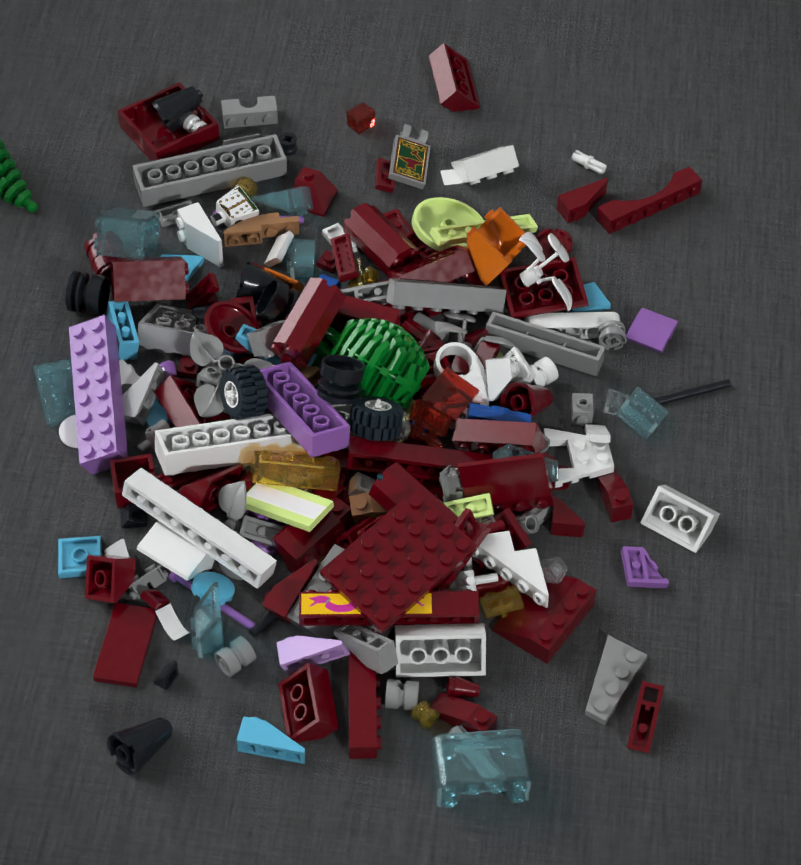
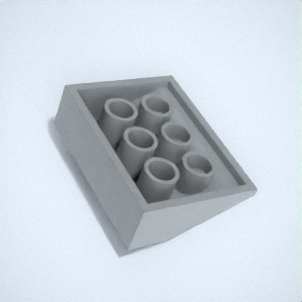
M157 303L138 323L137 336L139 345L146 349L155 348L165 353L175 352L184 357H191L190 340L193 332L197 330L202 333H208L205 325L200 324L199 319L192 315V310Z

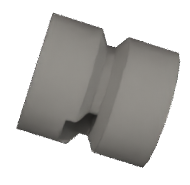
M239 636L229 643V647H223L215 652L214 658L222 672L228 677H232L241 670V665L246 667L255 661L256 654L249 642L244 637Z
M387 679L385 708L398 709L402 706L404 710L417 711L419 682L406 681L402 684L400 680Z

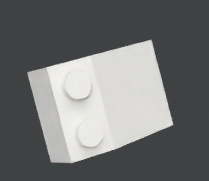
M197 202L177 209L178 218H176V223L179 228L177 235L180 242H184L189 250L203 256L206 260L219 267H223L222 240L200 204Z

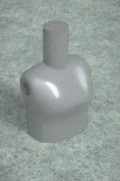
M160 420L145 431L146 440L136 446L140 453L149 447L155 450V431L170 428L165 420Z

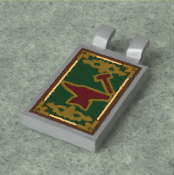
M404 124L400 136L396 135L394 138L388 178L423 189L426 183L431 147L426 145L428 131L421 130L420 137L414 139L409 137L411 126Z

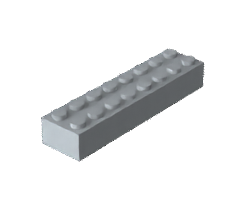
M276 134L132 166L134 182L143 207L287 175V159Z

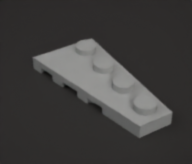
M608 635L585 715L605 725L646 661L647 654Z

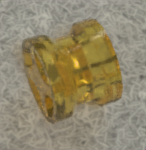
M427 700L420 702L411 714V717L415 721L418 720L420 726L424 729L430 728L440 716L436 709L430 707V703Z

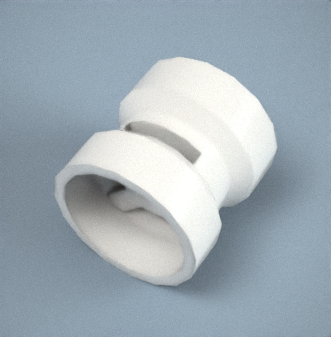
M192 114L185 119L183 128L187 132L193 133L198 130V127L203 128L208 124L200 121L198 116Z

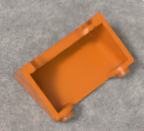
M501 207L496 211L491 209L484 216L487 220L478 229L473 227L466 234L468 236L466 242L480 281L485 286L500 274L526 246L525 243L519 241V238L525 232Z

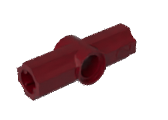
M411 318L405 320L401 326L414 337L422 349L445 345L435 333L423 328ZM455 355L446 356L449 364L454 360Z

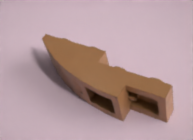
M279 212L238 222L224 230L225 247L262 244V238L277 237L288 231H291L294 235H299V217L279 218Z

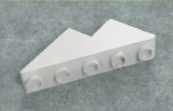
M509 531L488 534L472 556L481 560L489 569L496 571L504 580L511 582L520 592L526 593L533 598L538 605L548 608L549 594L536 548L514 551Z

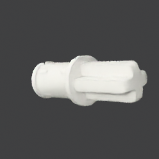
M576 150L572 155V161L583 165L585 169H591L599 174H604L607 168L605 164L595 160L594 156H588L579 150Z

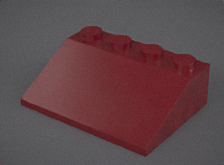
M575 257L569 258V261L566 263L561 259L553 260L541 268L544 274L541 276V279L555 276L557 279L560 278L572 295L571 309L589 306ZM531 264L507 268L499 274V287L506 290L505 305L510 317L517 319L567 310L563 298L552 281L542 282L539 285L535 282L529 287L524 285L520 278V273L525 271Z
M543 453L458 463L464 497L468 498L490 493L494 513L499 514L508 507L511 511H525L531 508L545 509L548 506H554L552 481Z
M542 570L549 594L548 608L538 605L526 593H521L492 628V631L548 664L595 604L597 589L577 578Z

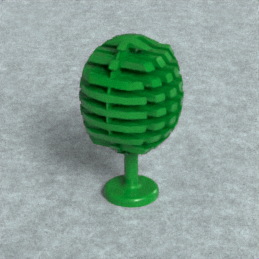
M335 316L324 337L335 344L329 355L350 356L359 359L365 364L364 379L360 382L362 385L361 398H385L398 403L403 408H407L415 393L420 390L421 382L430 368L422 348L414 337L401 326L387 320L377 318L348 320L342 333L336 330Z

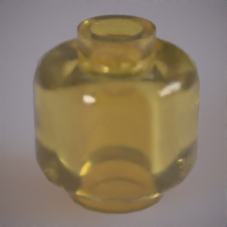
M249 177L239 178L231 188L233 190L235 187L240 186L251 201L258 191L257 184Z

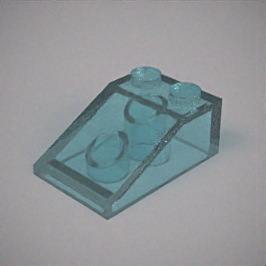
M71 358L33 366L47 427L59 425L66 418L76 415Z
M213 582L194 608L195 618H190L191 631H196V636H192V648L197 650L198 658L214 657V653L224 647L218 582Z

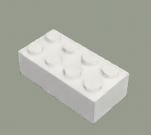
M484 623L395 625V649L398 664L395 665L396 677L486 675V631Z

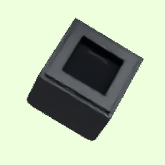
M127 503L121 511V528L146 527L147 512L136 505Z
M172 661L167 664L153 683L167 690L179 675L177 662Z

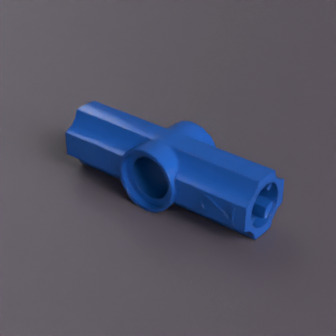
M470 403L467 419L530 423L531 414L510 411V409L504 407H490Z

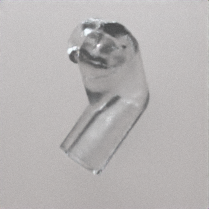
M405 411L401 434L398 438L394 439L395 442H405L411 429Z

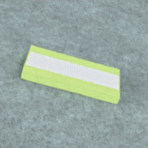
M262 477L246 493L247 510L311 532L334 507L332 500L266 477Z

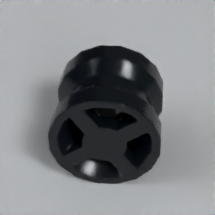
M290 132L281 134L279 142L284 154L287 156L295 154L297 152L296 135Z

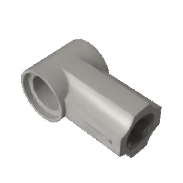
M550 506L545 509L531 508L521 516H516L527 534H533L538 531L539 525L551 516L552 510Z

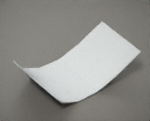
M171 604L155 611L164 630L172 640L175 641L190 633L179 621Z

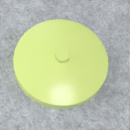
M436 197L424 200L417 205L412 216V227L421 241L437 251H442L454 245L467 248L468 245L467 243L438 247L430 234L432 228L484 220L477 211L463 202L450 198Z

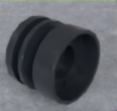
M73 271L66 288L65 303L67 310L83 313L86 309L89 315L102 316L107 309L110 296L109 277L93 274L90 278L87 272Z
M273 279L265 287L258 300L256 315L267 321L273 320V323L286 320L301 292L294 288L289 289L287 284Z
M328 355L323 357L320 368L322 377L318 381L319 387L317 388L318 397L330 403L343 405L354 404L359 401L362 390L360 382L364 379L365 364L359 359L345 355Z

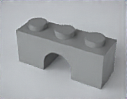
M275 96L257 97V104L251 108L241 106L239 99L221 100L224 128L278 124Z

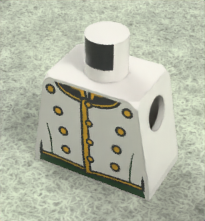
M237 186L217 200L216 214L211 216V221L215 226L224 223L229 228L238 222L259 216V210L242 188Z

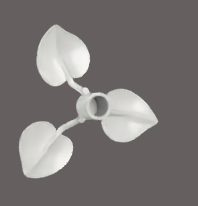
M531 232L524 233L519 238V241L525 243L537 259L525 271L520 273L522 282L525 286L529 287L535 282L539 285L542 282L552 281L563 298L568 312L572 307V295L563 281L555 276L541 279V276L544 275L541 268L558 255L563 262L569 261L567 251L560 244L559 240L550 233L548 240L556 252L545 260L542 246L534 234ZM539 261L543 262L539 266L536 265Z

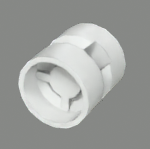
M543 357L536 361L534 365H529L536 375L529 383L531 385L544 387L558 379V370L553 361L548 357Z

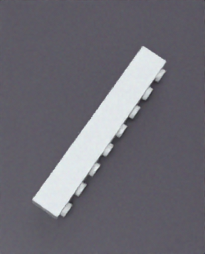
M140 468L124 481L123 497L258 589L273 575L277 562L276 559L155 478L152 474Z

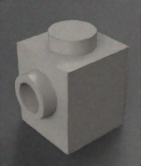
M572 393L571 425L585 426V424H592L593 394Z

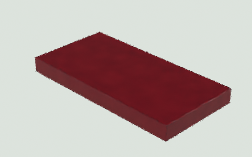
M115 603L93 674V681L138 687L157 620L155 611L158 609Z

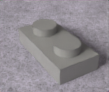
M245 515L239 535L247 540L277 548L272 538L284 527Z

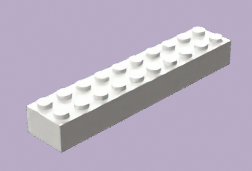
M352 404L331 405L349 424ZM273 413L240 420L231 419L155 431V453L165 475H176L185 472H196L198 470L216 469L224 466L308 454ZM350 431V436L359 437Z

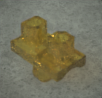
M361 258L355 259L359 277L350 279L354 281L348 282V288L368 285V283L373 284L379 277L378 271L372 268V266H368L366 269L362 266Z
M515 586L506 587L504 591L498 593L488 592L485 593L484 597H480L486 618L501 614L503 618L508 617V612L524 608L520 592Z

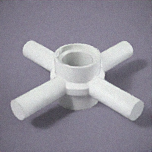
M473 570L461 571L450 588H456L457 591L463 589L477 591L476 585L498 582V574L474 576Z

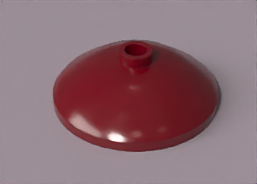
M219 301L212 304L204 316V325L207 333L217 337L222 342L223 349L234 353L249 352L235 338L243 324L260 329L254 316L247 309L234 302Z

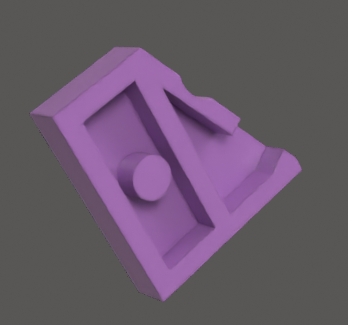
M622 547L621 557L627 587H668V579L662 578L657 571L659 567L650 559L644 547Z

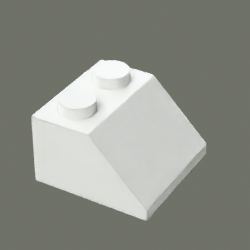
M515 356L485 360L489 401L498 399L505 391L504 388L512 383L517 377V373L520 372L519 361H515Z

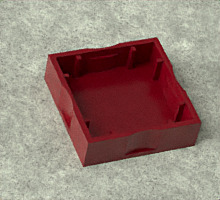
M180 82L157 92L147 99L140 100L118 110L120 128L150 161L192 153L220 139L219 123L200 105L191 115L195 114L198 116L200 121L208 124L203 128L198 127L197 131L189 133L183 128L182 123L175 132L171 133L164 125L151 103L186 89Z

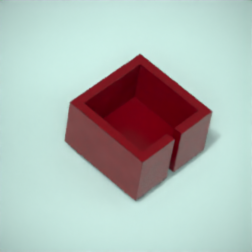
M152 454L110 460L117 508L125 507L127 503L135 505L122 496L124 481L140 468L155 477Z

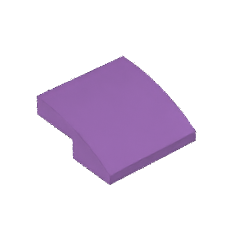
M641 308L626 338L630 342L662 354L668 340H671L678 321Z

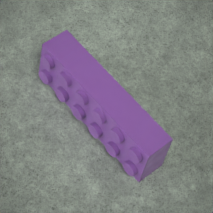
M291 362L260 369L268 389L267 408L311 457L349 447L350 425L327 401L318 397L315 387Z

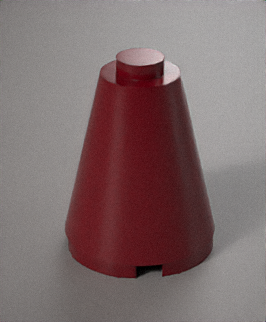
M514 382L505 387L504 394H501L500 406L508 408L510 411L531 414V418H533L551 405L553 395L548 388Z

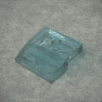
M637 387L615 414L647 440L669 411L640 387Z

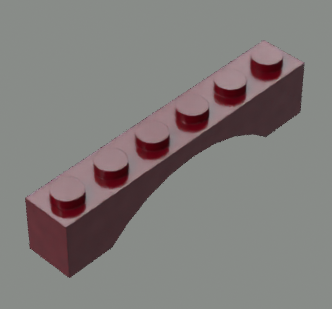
M690 166L675 172L669 184L653 196L634 201L612 200L598 206L596 220L608 234L619 231L623 227L634 224L643 218L650 217L661 210H665L672 205L698 195L701 191L702 179Z

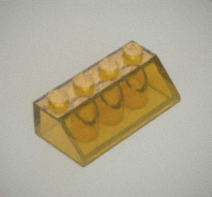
M269 450L254 451L250 463L252 483L337 491L341 468L339 459L332 456L322 458L311 457L309 454L294 455L290 452L273 453Z

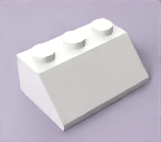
M513 145L495 148L451 162L452 167L462 182H469L470 185L480 183V179L484 177L487 180L495 178L497 173L503 172V175L514 172L513 168L519 167Z
M660 485L657 487L640 523L697 553L712 532L720 513L667 485Z
M160 521L153 525L137 546L138 551L187 581L199 573L211 570L215 560Z

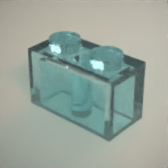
M292 239V247H288V258H291V261H287V272L290 273V278L298 281H309L311 277L314 278L315 240Z

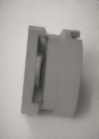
M615 320L602 323L598 327L599 345L604 346L606 350H609V348H614V350L622 348L623 344L627 342L625 325Z

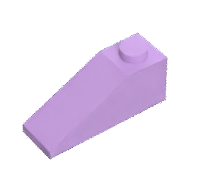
M294 636L277 642L279 663L288 675L293 674L307 663L317 666L350 655L349 649L341 640Z

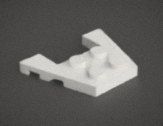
M544 428L543 434L550 439L549 446H567L572 468L553 469L552 475L555 488L562 487L565 482L570 481L572 484L579 482L580 478L587 476L591 479L614 472V462L609 443L590 442L587 435Z

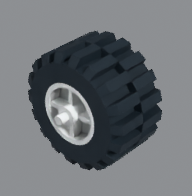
M255 365L229 368L224 371L220 380V395L227 414L235 420L261 416L267 408L268 389L260 369L255 367Z
M380 397L360 398L359 401L351 406L350 431L367 440H394L401 434L404 409L401 405L389 399Z

